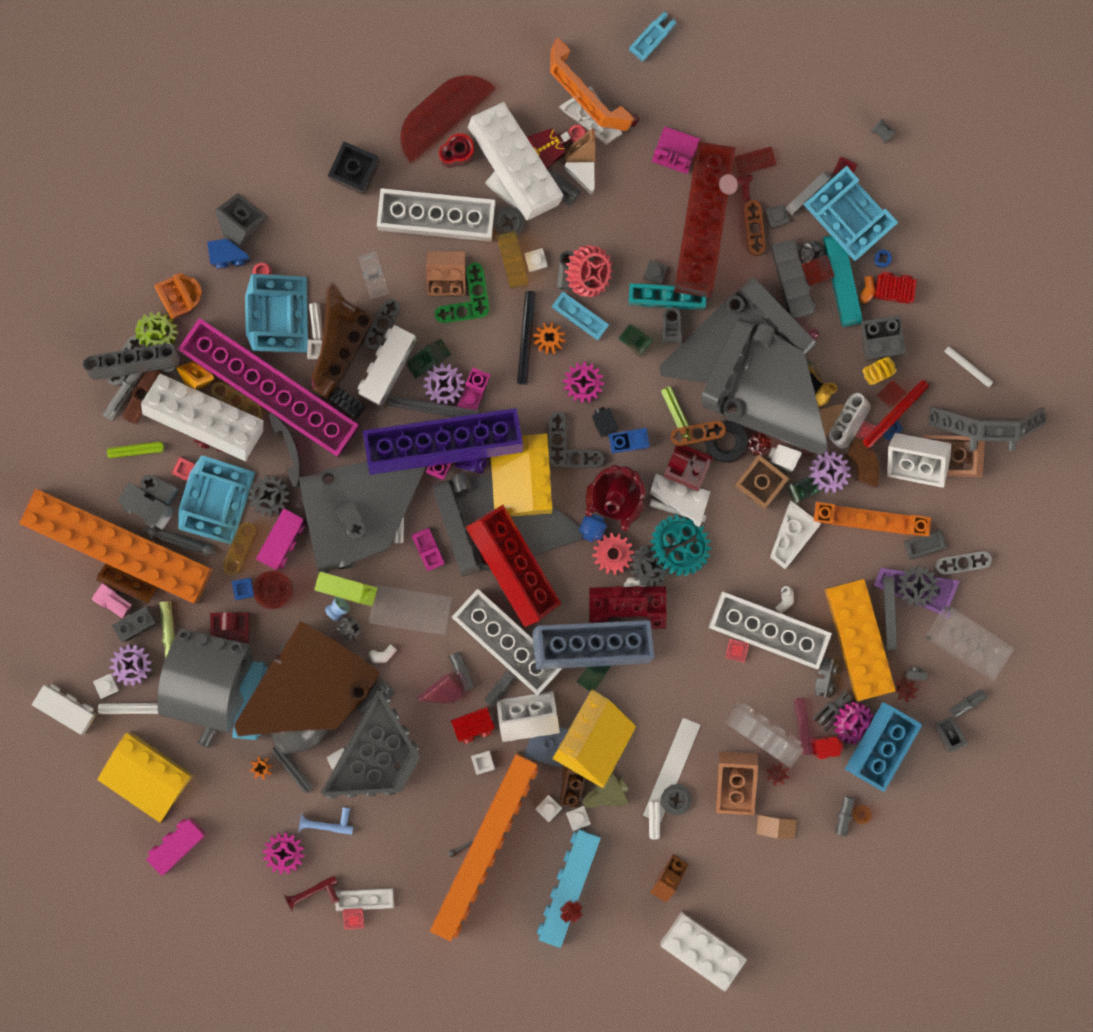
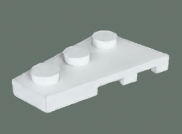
M591 86L588 87L589 90L593 91L594 94H595V96L599 99V97L597 96V94L595 93V91L593 90V88H592ZM574 98L559 106V109L587 131L593 128L595 130V137L605 145L622 135L621 130L600 127Z
M656 474L650 494L666 505L674 507L679 511V514L683 517L687 516L694 521L696 526L700 527L710 491L700 488L698 492Z
M791 500L770 558L784 569L788 567L821 525L819 522L813 521L814 518Z

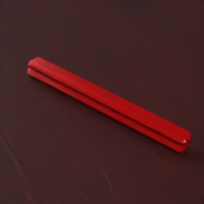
M921 380L863 439L862 443L867 448H870L929 388V384L925 380Z

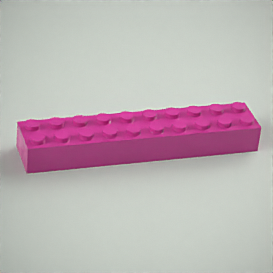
M200 318L178 348L180 352L338 458H340L360 428L357 423Z

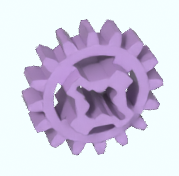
M441 363L439 369L433 366V372L427 371L430 376L424 377L428 384L423 385V387L429 389L425 394L427 396L432 395L431 401L437 399V404L444 401L445 405H448L449 400L455 403V397L461 398L459 391H464V388L460 387L465 384V381L460 380L463 376L462 373L456 374L458 368L451 370V364L444 368L443 363ZM441 372H448L445 376L438 375ZM454 378H456L457 381L456 389L452 386V381L454 380ZM432 380L436 382V388L434 389V391L431 387ZM446 380H448V387H443L442 389H440V382H445ZM442 393L451 394L447 397H441Z
M824 452L823 457L822 455H817V460L811 461L814 467L808 469L813 472V474L809 475V478H814L811 484H818V491L824 488V493H828L829 489L831 493H835L836 488L840 491L843 489L842 485L848 484L845 479L851 477L847 473L851 468L845 466L848 461H842L841 454L835 457V452H831L830 456L828 452ZM822 463V469L818 471L819 465ZM827 470L832 471L833 474H832V475L827 474L826 471H827ZM839 474H841V478L837 482V477Z
M127 644L126 649L123 646L119 647L120 653L114 652L116 658L110 659L114 663L113 666H110V669L115 670L112 676L118 675L117 682L124 680V685H128L129 681L132 686L136 685V681L140 684L143 683L142 677L148 678L149 676L146 672L152 671L148 665L152 664L153 661H148L147 659L150 657V654H144L145 648L138 650L139 645H134L132 648L131 644ZM128 652H134V653H135V654H133L132 657H128V656L124 655V654H126V653H128ZM141 659L143 660V668L141 667ZM134 661V668L129 669L130 665L128 664V662ZM119 662H120L121 665H122V670H121V671H120V668H119ZM131 673H135L138 675L134 678L127 677Z

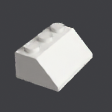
M895 433L888 448L887 477L944 488L951 458V443Z
M553 691L539 693L538 696L532 694L497 701L502 742L560 733Z

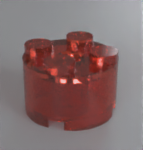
M279 571L263 572L256 578L253 584L254 599L260 606L267 609L285 607L291 601L294 594V586L291 579ZM271 586H272V587L277 586V588H276L277 593H276V594H274V593L270 594V592H271L270 587H271Z

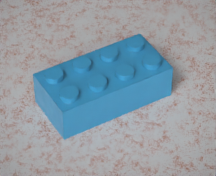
M882 702L846 765L845 770L885 792L922 724Z

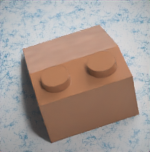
M923 435L924 439L951 443V458L947 476L982 478L985 441H977V450H969V437Z
M719 751L716 813L755 815L758 754Z

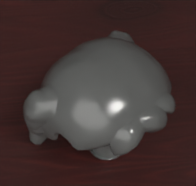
M329 730L273 733L272 738L276 747L282 753L290 754L292 752H304L315 747Z

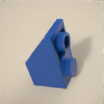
M227 239L207 241L210 264L216 267V269H225L227 265L232 264L244 266L246 262H251L248 254Z
M647 428L608 434L611 453L632 452L649 449L650 447Z

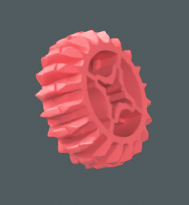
M592 245L579 247V250L573 251L574 256H569L570 263H566L569 266L568 270L564 271L568 274L566 278L570 282L568 286L573 288V292L583 297H593L600 295V292H605L604 286H610L608 280L613 279L610 276V273L614 271L610 269V266L613 264L609 261L611 256L606 254L605 250ZM593 257L594 260L589 261L588 258ZM590 281L591 284L586 286L584 283Z

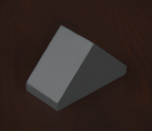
M952 716L934 724L945 751L952 753L968 746L967 740Z

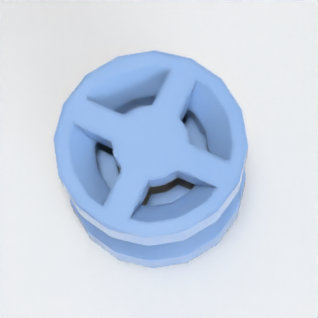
M336 597L332 604L325 608V611L332 620L340 621L343 614H347L350 611V607L344 599Z

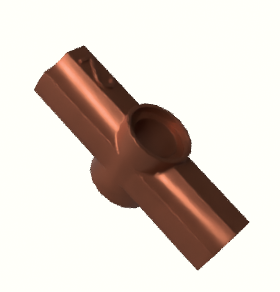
M158 370L144 373L138 386L133 390V396L122 415L123 419L138 425L143 415L141 403L144 400L138 399V396L141 392L148 393L159 374L163 375V373Z

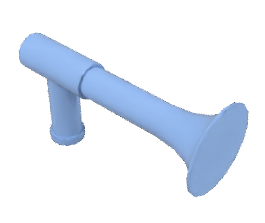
M342 807L340 824L312 821L305 818L301 813L299 831L305 828H314L352 835L353 826L347 825L351 809Z

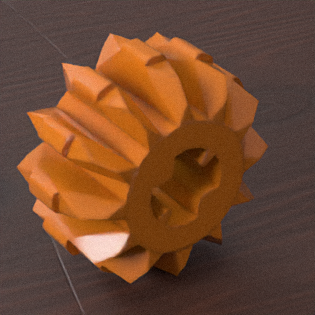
M554 322L550 323V328H547V324L543 323L544 330L537 327L536 329L540 334L535 333L533 335L534 338L539 339L534 341V345L541 344L538 351L546 348V355H548L549 349L552 350L553 354H556L555 347L561 350L562 346L559 343H565V339L559 338L564 336L565 332L558 333L561 326L558 325L554 329ZM551 334H552L554 341H553V342H552V341L546 342V341H545V340H546V337H545V336H546V335L551 336Z

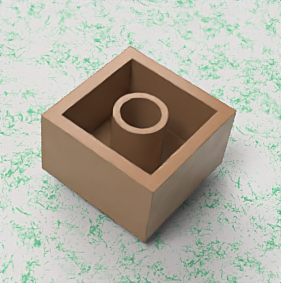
M758 455L733 487L764 510L789 478Z

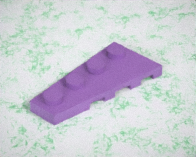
M880 568L873 586L884 590V577L894 576L895 595L901 598L903 594L897 593L901 588L896 586V583H901L898 576H904L903 571ZM914 574L910 575L906 582H910ZM923 575V579L926 583H929L927 577ZM932 577L939 580L935 583V586H939V589L934 590L937 597L931 596L932 603L926 600V606H922L921 603H919V606L945 616L960 581ZM918 582L913 585L914 588H917V591L922 588V585L918 584ZM906 589L908 595L912 597V593L910 592V590ZM928 590L922 594L921 599L928 594Z

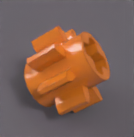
M258 756V762H250L254 766L249 772L256 774L254 776L255 779L261 776L265 780V774H273L270 771V767L274 766V764L268 763L269 757L262 760L261 756ZM260 763L262 766H266V769L263 770V773L261 770L257 769V767L260 766Z

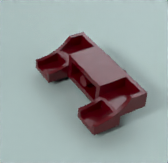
M666 586L589 587V623L609 622V617H647V621L650 620L651 629H666Z

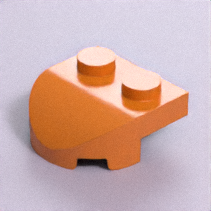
M183 273L174 274L172 278L159 282L154 286L171 320L193 311L199 303L202 294L198 281L193 277L185 276Z

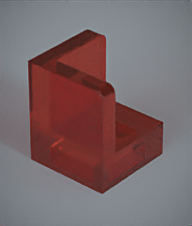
M827 255L802 264L809 286L835 276Z
M891 380L876 396L890 409L906 392L894 380Z

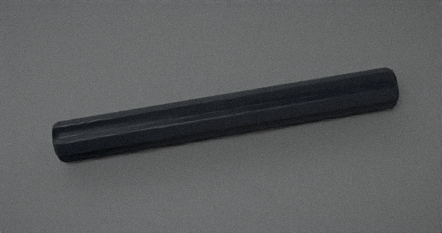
M534 291L525 292L517 378L519 385H527L536 295Z

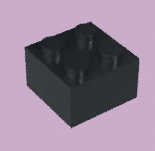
M343 141L328 177L330 181L365 196L380 163L379 157Z

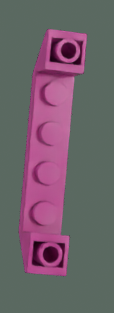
M473 367L457 407L477 410L491 375ZM453 463L428 466L426 473L444 480Z

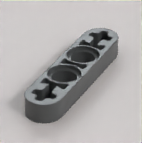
M894 576L884 577L886 650H897Z

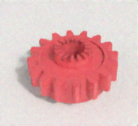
M610 533V538L603 535V541L597 540L599 546L593 547L597 551V553L592 554V557H597L594 564L601 565L599 567L600 571L605 568L606 574L610 570L613 571L614 575H616L617 570L623 573L624 566L626 568L630 567L627 562L633 561L630 555L634 554V551H629L632 543H625L628 538L621 540V534L614 537L613 533ZM616 549L619 553L618 558L610 559L608 551Z

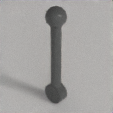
M474 840L455 850H449L448 855L454 857L456 853L471 846Z

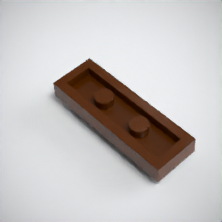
M106 563L96 579L98 582L148 604L158 587Z

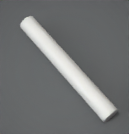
M950 346L945 349L944 352L988 388L992 385L993 381L954 349Z
M651 499L649 506L681 515L674 507ZM703 515L701 522H705L706 515Z

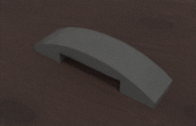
M269 414L274 433L280 434L283 432L294 467L288 468L287 471L293 487L298 488L300 485L299 477H301V459L298 447L285 424L274 414Z

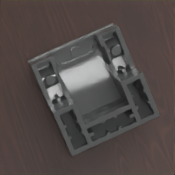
M180 628L168 651L162 668L158 687V714L167 718L228 733L244 703L239 687L254 660L250 645Z

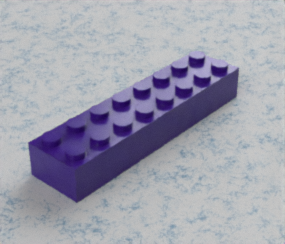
M517 408L363 430L369 475L523 452Z

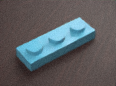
M563 291L551 307L597 341L609 326L608 323Z

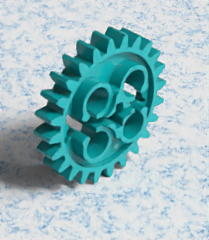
M675 514L673 517L668 516L666 521L663 519L659 522L660 525L655 527L656 531L651 534L654 538L650 541L655 546L650 550L656 551L653 558L660 559L657 564L663 563V570L670 568L669 574L676 571L677 576H680L682 572L684 576H687L689 572L694 574L696 570H701L702 566L707 564L705 559L710 557L707 552L712 548L707 546L711 540L705 538L709 533L702 532L704 526L698 527L691 519L688 518L686 520V517L683 516L679 518ZM682 530L686 531L688 536H685ZM696 534V540H698L696 543L690 542L685 546H680L666 556V551L663 549L666 547L669 549L673 548L677 544L680 545ZM666 536L671 539V545L666 540ZM690 546L694 548L696 554L691 552ZM674 554L679 556L680 561L675 559Z

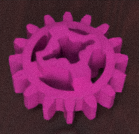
M577 362L575 369L570 366L569 370L571 372H565L564 375L568 378L563 380V383L567 384L563 388L564 391L569 390L567 396L571 397L573 395V401L575 402L577 399H580L581 404H583L584 399H587L589 403L591 402V397L597 399L596 393H602L599 386H604V382L600 381L603 375L597 374L600 369L594 370L593 364L591 363L588 367L586 362H583V366H580ZM581 371L578 377L572 378L576 372ZM587 371L591 372L595 379H591L587 375ZM582 378H585V381L589 382V384H586L585 387H581V384L578 383L582 380ZM571 386H575L579 390V394L575 393ZM595 387V389L590 394L586 395V391L589 388Z
M852 702L851 706L845 704V710L839 709L841 714L835 715L838 721L834 722L833 725L838 727L834 730L838 734V738L848 744L851 742L855 745L857 741H861L872 721L870 719L874 715L870 713V708L865 705Z
M279 832L277 833V838L274 836L270 837L271 843H265L268 849H263L262 851L267 854L263 860L269 861L266 867L273 866L272 872L278 869L280 875L283 874L284 870H286L287 874H290L291 868L296 871L298 869L296 864L301 865L303 863L300 858L305 857V854L301 853L305 847L299 846L301 839L294 840L295 834L288 837V832H285L284 836ZM281 841L279 848H272L276 842ZM292 843L296 850H293L289 844ZM283 849H285V852L288 853V854H290V855H286V856L283 858V855L280 854L279 852H281ZM272 856L278 860V864L273 860ZM295 859L292 864L286 866L287 860Z

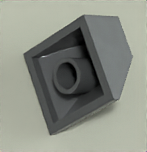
M238 193L215 211L223 236L238 248L252 237L267 218L266 215Z

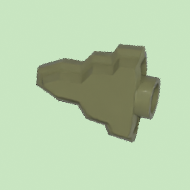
M612 771L604 788L596 784L595 789L590 791L582 802L585 808H596L600 805L608 807L617 805L621 807L628 804L625 796L628 788L622 776L617 778Z

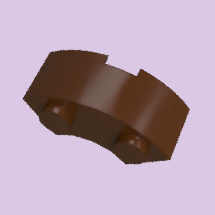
M854 437L845 456L852 460L856 466V481L868 487L876 488L880 473L877 457L871 447L867 448L862 443L863 440Z

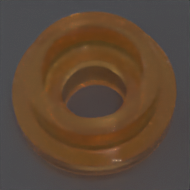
M865 805L856 806L852 812L853 820L858 824L864 825L871 820V810ZM860 811L865 812V816L863 818H859L858 816Z

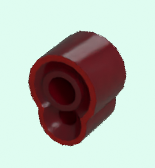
M462 133L452 135L439 149V158L442 165L452 168L469 164L474 158L475 153L473 141L469 136Z

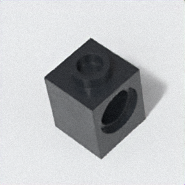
M601 407L594 411L595 414L592 415V419L600 438L619 430L610 408L605 409V407Z

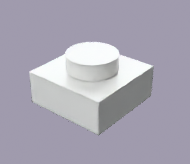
M543 248L524 253L529 273L548 268Z
M308 340V360H318L322 340Z
M112 673L93 681L100 699L120 691Z
M490 750L471 756L476 775L495 769Z
M549 795L535 808L548 822L562 809Z
M584 805L566 812L573 831L591 824Z

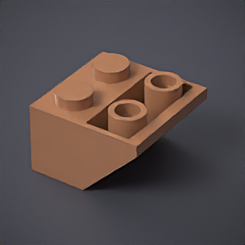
M427 251V296H466L465 251Z

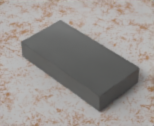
M941 530L929 533V537L919 536L903 541L909 560L947 548Z

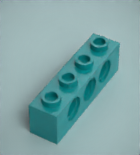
M630 283L628 306L704 310L706 307L707 288Z

